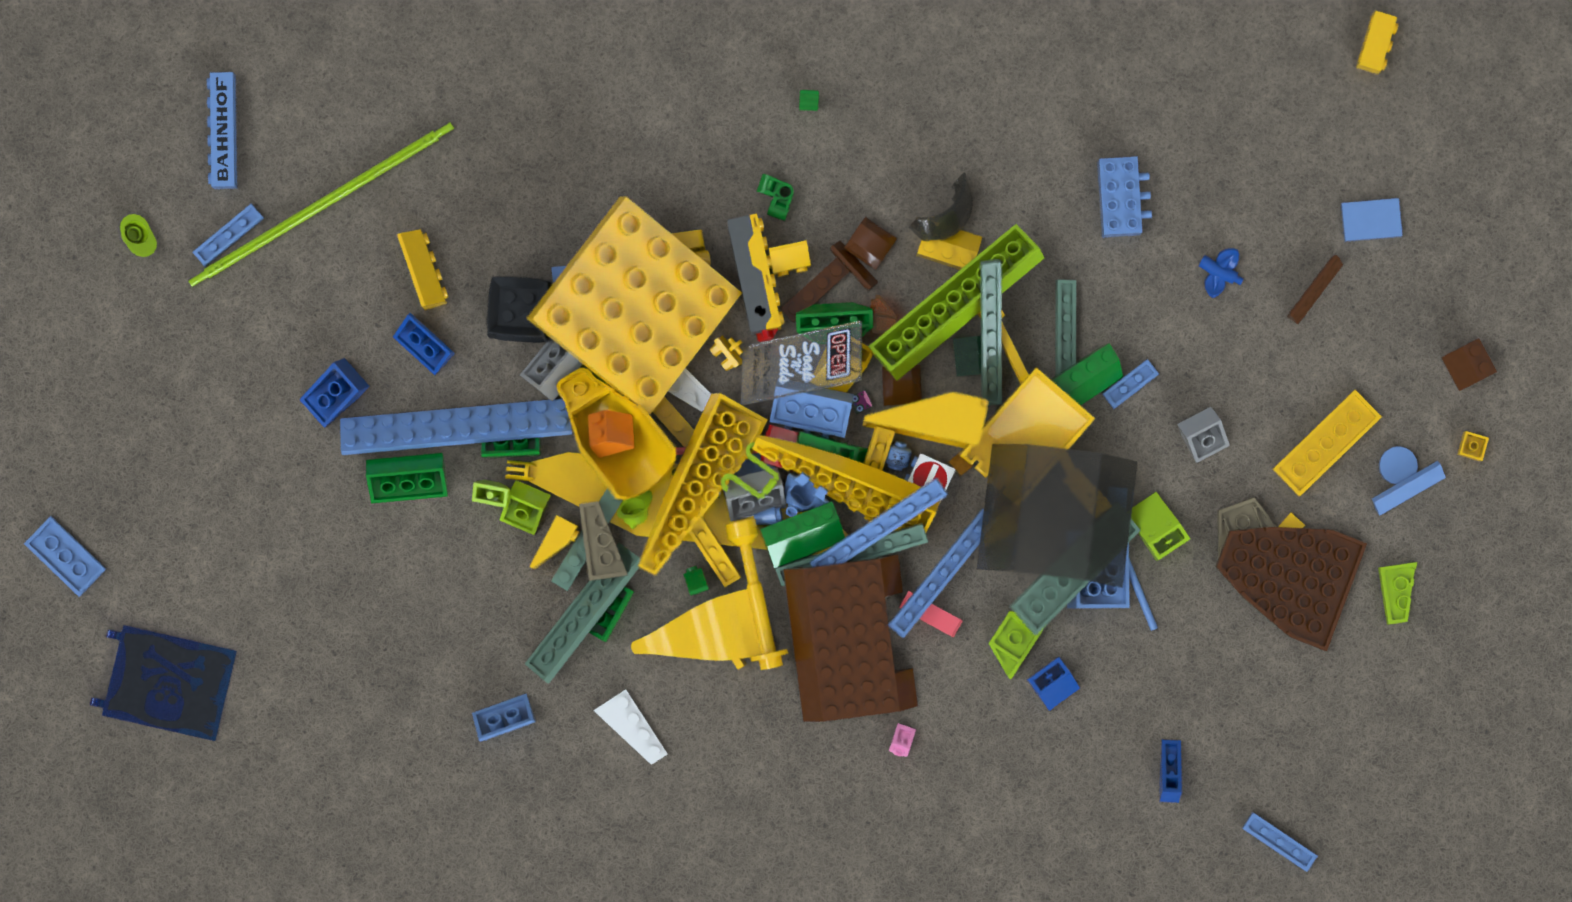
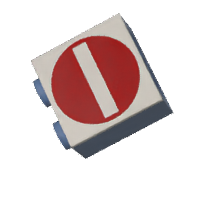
M920 453L919 457H914L910 465L913 467L911 475L906 474L904 480L923 487L937 477L946 490L955 469Z

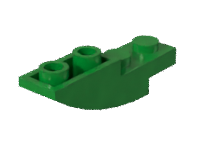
M801 431L797 439L798 444L837 454L860 463L864 462L868 450L865 447Z

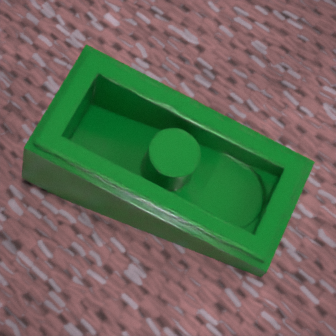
M800 90L799 110L817 111L819 91Z

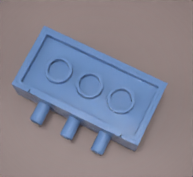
M1138 157L1099 159L1097 166L1102 237L1141 235L1142 218H1152V211H1141L1140 200L1150 199L1151 193L1140 192L1139 181L1149 180V173L1138 172Z
M778 379L769 422L782 424L784 429L788 430L796 427L803 429V432L809 434L811 431L820 432L822 437L826 438L834 434L835 436L845 438L854 394L793 381L784 382L782 385Z

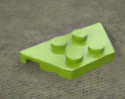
M1012 611L1008 612L988 643L1009 679L1013 678L1044 630L1043 628L1037 635H1034L1017 614Z

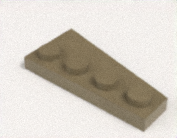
M596 501L579 504L589 581L628 576L600 503Z

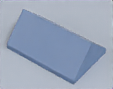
M527 694L472 713L480 742L536 722Z

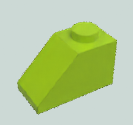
M489 480L474 482L472 501L508 508L510 488L500 482Z

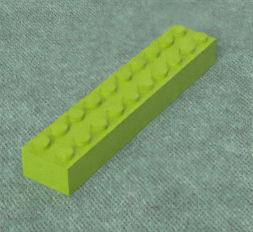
M1015 224L868 347L875 358L898 381L981 312L980 261H1001L1002 294L1044 259L1040 248Z

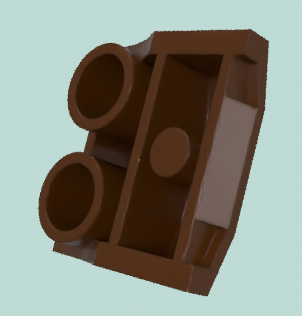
M865 216L844 249L874 270H877L897 238Z
M920 365L914 366L898 381L885 367H882L884 406L907 405L922 401Z

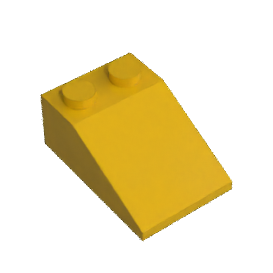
M557 515L529 567L537 569L568 547L572 541L575 542L580 534L578 531L579 527Z

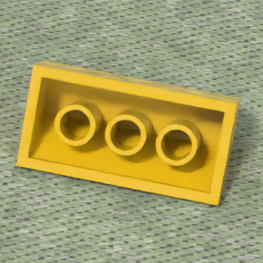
M419 229L397 234L422 308L426 311L446 304V298H449L446 288L441 287L440 280L443 279L440 270L434 267L433 263L436 262L433 251L429 252L427 244H430L427 233L423 234L422 230Z

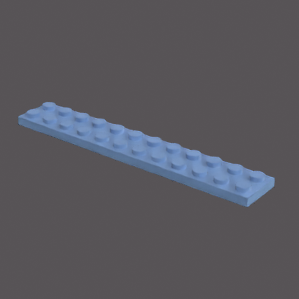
M563 399L340 419L342 455L572 435V425Z

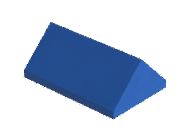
M411 313L407 315L393 336L397 342L434 375L455 354Z

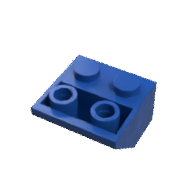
M1060 657L1055 658L1026 679L1049 711L1080 689Z

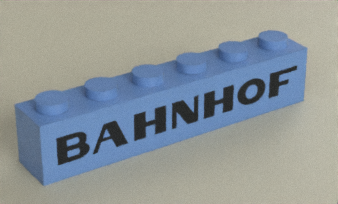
M233 72L210 73V78H207V89L210 90V97H207L208 109L210 108L207 124L208 127H211V135H208V146H211V154H208V165H211V173H208V183L214 189H237L236 75Z

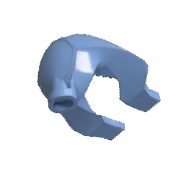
M804 472L799 476L792 473L788 474L784 490L785 500L788 504L786 514L789 517L797 515V512H804L827 504L829 501L825 498V495L829 490L821 485L817 489L814 488V483L809 481L810 477Z

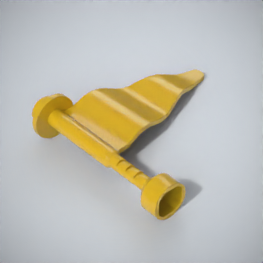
M755 518L725 525L728 540L740 546L747 578V589L704 602L656 631L635 640L631 644L634 654H655L714 661L750 657L751 662L759 660L761 670L783 666L781 655L788 654V649L776 650L762 583L758 579L751 543H753L758 535Z

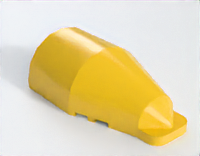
M579 368L557 383V391L565 402L579 452L615 498L626 500L637 497L649 491L670 471L676 459V448L641 405H636L628 397L615 392L612 387L595 378L587 368ZM603 410L631 414L633 416L634 448L598 458L589 445L588 415Z

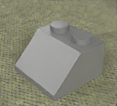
M1212 407L1177 424L1181 436L1196 463L1230 446L1221 419Z

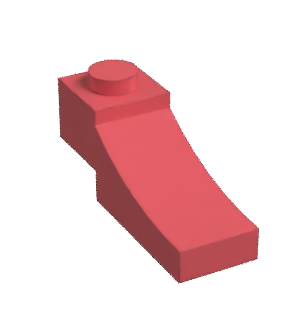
M907 592L904 600L902 601L899 607L900 609L912 596V592ZM933 604L919 618L921 621L953 638L963 622L961 619Z

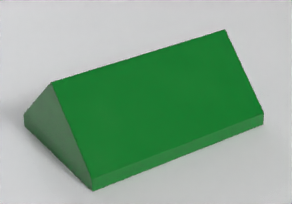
M540 437L483 442L481 445L482 458L541 456Z
M624 586L589 633L607 642L635 592Z

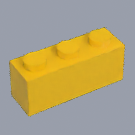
M1374 11L1356 68L1375 74L1385 69L1387 64L1385 56L1387 52H1390L1393 41H1390L1392 34L1395 35L1398 28V23H1396L1397 17Z

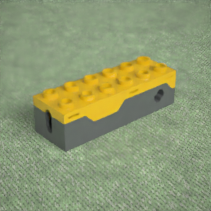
M757 214L728 219L727 226L751 336L756 335L759 342L773 340L777 331L781 330L784 318L782 311L778 312L777 306H780L778 292L774 293L773 290L776 287L774 274H770L769 269H772L770 255L766 256L765 250H768L766 236L762 237L761 234L764 231L762 218H758ZM761 309L762 312H765V315L759 316V314H755V311Z

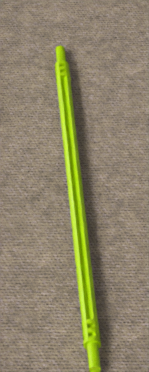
M451 122L435 132L431 131L429 134L424 135V137L419 138L386 160L204 268L203 272L188 280L190 285L193 287L208 277L209 279L212 278L214 275L222 272L224 269L414 154L437 142L438 138L454 129Z

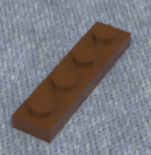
M836 258L790 299L781 310L794 323L797 312L814 305L850 271Z

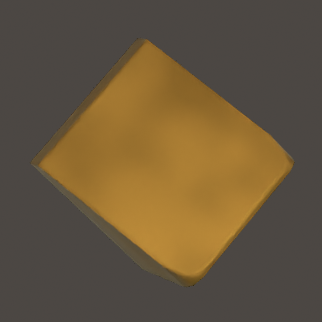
M959 453L948 461V464L955 469L959 477L975 465L974 463L970 465Z

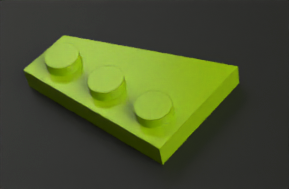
M1417 562L1378 568L1387 625L1408 622L1411 604L1410 597L1412 586L1414 585V572Z

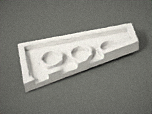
M686 368L668 390L669 393L703 412L711 395Z

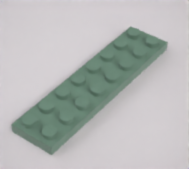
M1113 502L1111 507L1100 515L1010 605L1011 609L1034 635H1037L1138 534L1140 529L1117 502Z
M621 543L617 544V548L628 576L589 581L526 661L525 665L548 684L639 569L640 558Z

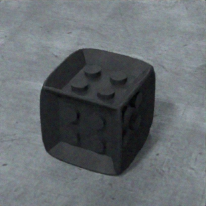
M491 277L487 308V336L490 339L494 338L513 342H548L549 336L530 322L527 317L552 286L551 281L528 277Z

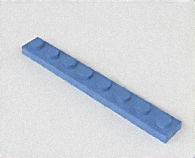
M936 477L810 561L811 566L845 563L947 496L948 492Z
M985 509L979 511L888 624L902 638L911 630L997 523V520Z

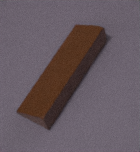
M841 241L832 245L830 251L846 266L867 291H870L878 281L854 255L844 249L845 245Z

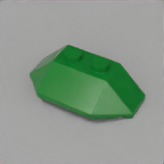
M853 302L814 304L796 313L797 333L803 335L811 342L818 343V345H827V333L851 328V337L858 341L873 328V309Z

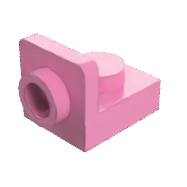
M897 724L889 751L893 752L896 756L907 757L916 729Z

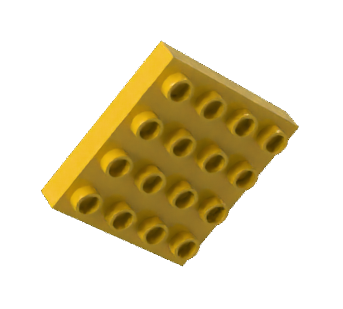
M620 196L527 319L618 393L628 397L636 405H641L648 414H651L742 292L629 198Z

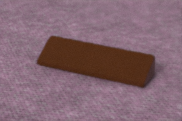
M1333 255L1287 315L1296 324L1301 322L1343 266L1337 255Z

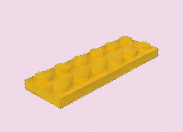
M1353 390L1272 470L1300 497L1382 416L1356 390Z

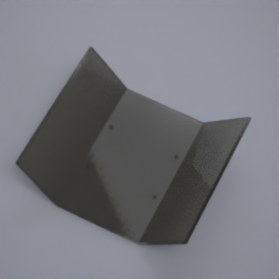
M992 444L976 570L1014 571L1086 580L1123 588L1138 462L1097 452L1031 444Z

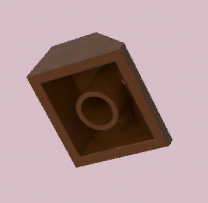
M1479 338L1441 357L1459 391L1497 372Z

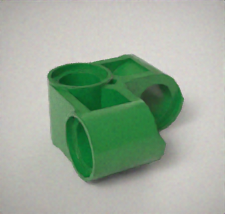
M762 174L756 192L773 197L767 215L785 221L794 195L793 187L777 178ZM782 188H789L791 194L788 197H782L780 195Z

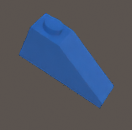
M1162 739L1160 802L1179 803L1182 794L1180 740Z

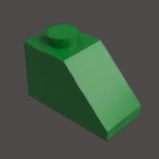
M697 566L686 569L687 573L683 575L690 596L709 590L702 568L698 569Z

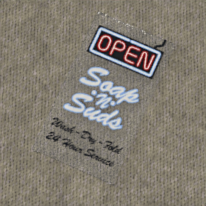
M857 321L743 346L741 404L747 405L861 381L862 322Z

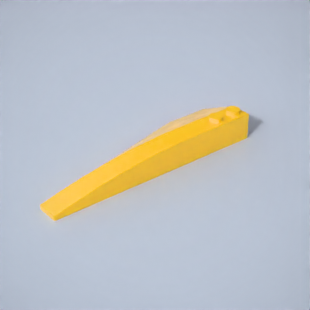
M721 393L710 395L668 487L638 567L653 575L658 573L670 558V554L675 548H678L682 543V539L693 529L697 520L701 519L719 496L722 490V477L726 474L734 475L737 473L744 461L748 459L746 447L750 443L755 442L758 435H761L767 422L766 418Z
M758 435L752 448L772 462L778 460L781 462L782 468L787 471L791 469L799 475L804 472L810 477L809 481L814 483V488L817 489L820 485L829 490L826 494L827 496L839 503H846L848 509L853 512L857 510L864 514V519L869 522L921 488L914 483L869 465L794 442ZM941 500L893 531L923 523L925 532H927Z

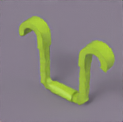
M755 442L747 445L746 456L770 475H773V479L771 478L764 486L762 493H758V491L751 488L737 476L726 474L721 479V487L724 491L728 492V486L725 482L732 480L746 491H749L753 496L761 499L765 498V495H768L777 484L776 481L779 480L778 473L750 453Z

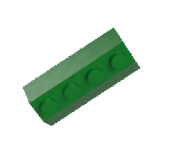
M1110 343L1100 346L1050 380L1081 406L1122 379L1123 373L1120 359Z
M443 453L366 460V479L371 504L448 497Z
M833 502L760 529V534L774 569L830 548L845 538Z

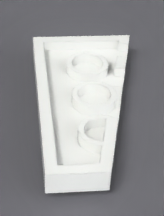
M627 690L619 693L594 710L651 765L667 755L666 750Z

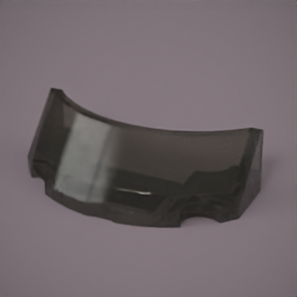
M962 173L951 186L952 189H955V194L952 197L955 203L949 209L935 216L917 217L909 226L922 241L946 240L956 235L966 225L973 206L972 191L966 173Z

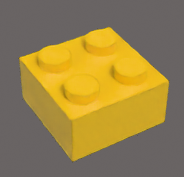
M1468 431L1463 432L1457 455L1483 461L1489 438Z

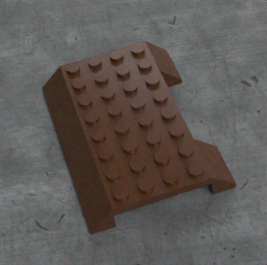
M898 554L838 564L783 569L803 722H825L899 712L917 707L913 668L894 670L885 597L903 592Z

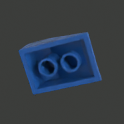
M343 358L333 362L299 400L325 428L351 406L370 386L351 364Z

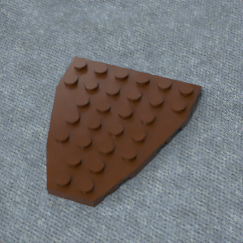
M1264 527L1233 530L1227 534L1215 567L1248 603L1286 635L1327 651L1367 543L1327 529Z

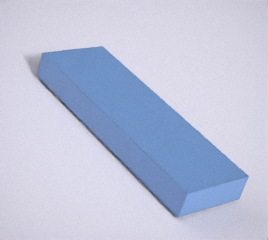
M1147 359L1102 395L1112 408L1115 409L1159 375V373Z

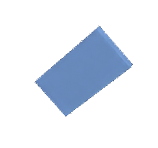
M52 516L24 543L79 597L106 570Z

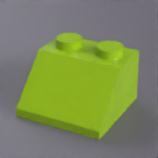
M516 480L509 492L508 508H503L500 521L535 535L551 495Z

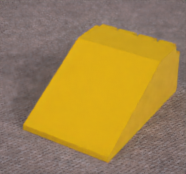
M1035 368L983 425L980 444L978 446L966 444L959 455L970 465L977 460L979 463L974 468L985 478L992 473L993 476L989 481L999 490L1006 485L1008 488L1003 493L1019 506L1095 418L1039 369Z
M951 392L867 415L862 426L875 429V426L878 425L892 429L896 434L964 448L966 444L978 446L980 444L988 402L985 399Z

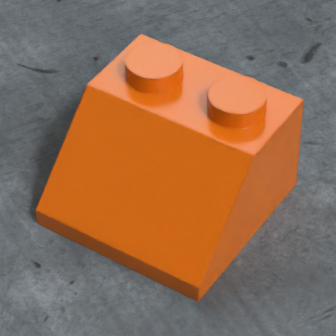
M603 410L588 415L589 445L598 458L634 448L633 416L631 414Z

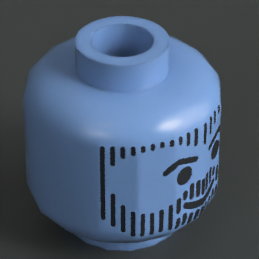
M896 441L895 444H891L885 461L888 464L887 467L899 471L908 467L912 451L906 447V443Z

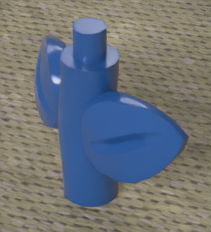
M1228 248L1221 251L1217 256L1216 262L1206 255L1203 256L1198 267L1209 273L1204 285L1210 297L1214 298L1220 295L1226 287V282L1230 284L1235 282L1239 285L1243 282L1244 278L1238 276V272L1233 270L1239 262V251L1237 249Z

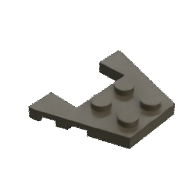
M1254 497L1217 510L1218 558L1229 531L1277 527Z

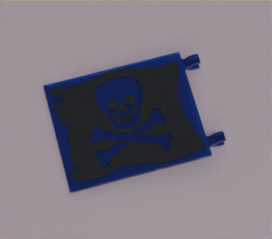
M123 625L122 632L108 630L107 638L119 640L106 699L91 697L90 705L103 708L102 716L216 741L237 651Z

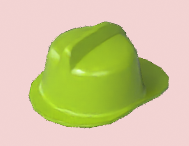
M130 214L124 217L120 224L123 242L137 256L147 257L152 255L156 250L157 242L147 221L137 214Z
M649 490L637 497L623 500L618 508L617 516L623 519L631 529H635L638 524L643 523L647 519L648 507L653 497L652 492Z

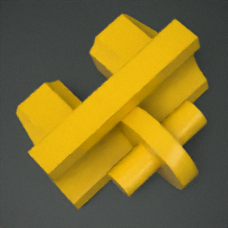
M723 335L714 340L715 343L709 350L715 357L723 352L727 358L721 362V365L726 371L744 363L739 356L743 353L739 347L743 343L741 340L735 342L732 337L727 340Z

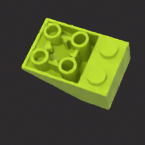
M1157 492L1126 511L1140 529L1138 535L1156 561L1190 540L1180 522Z

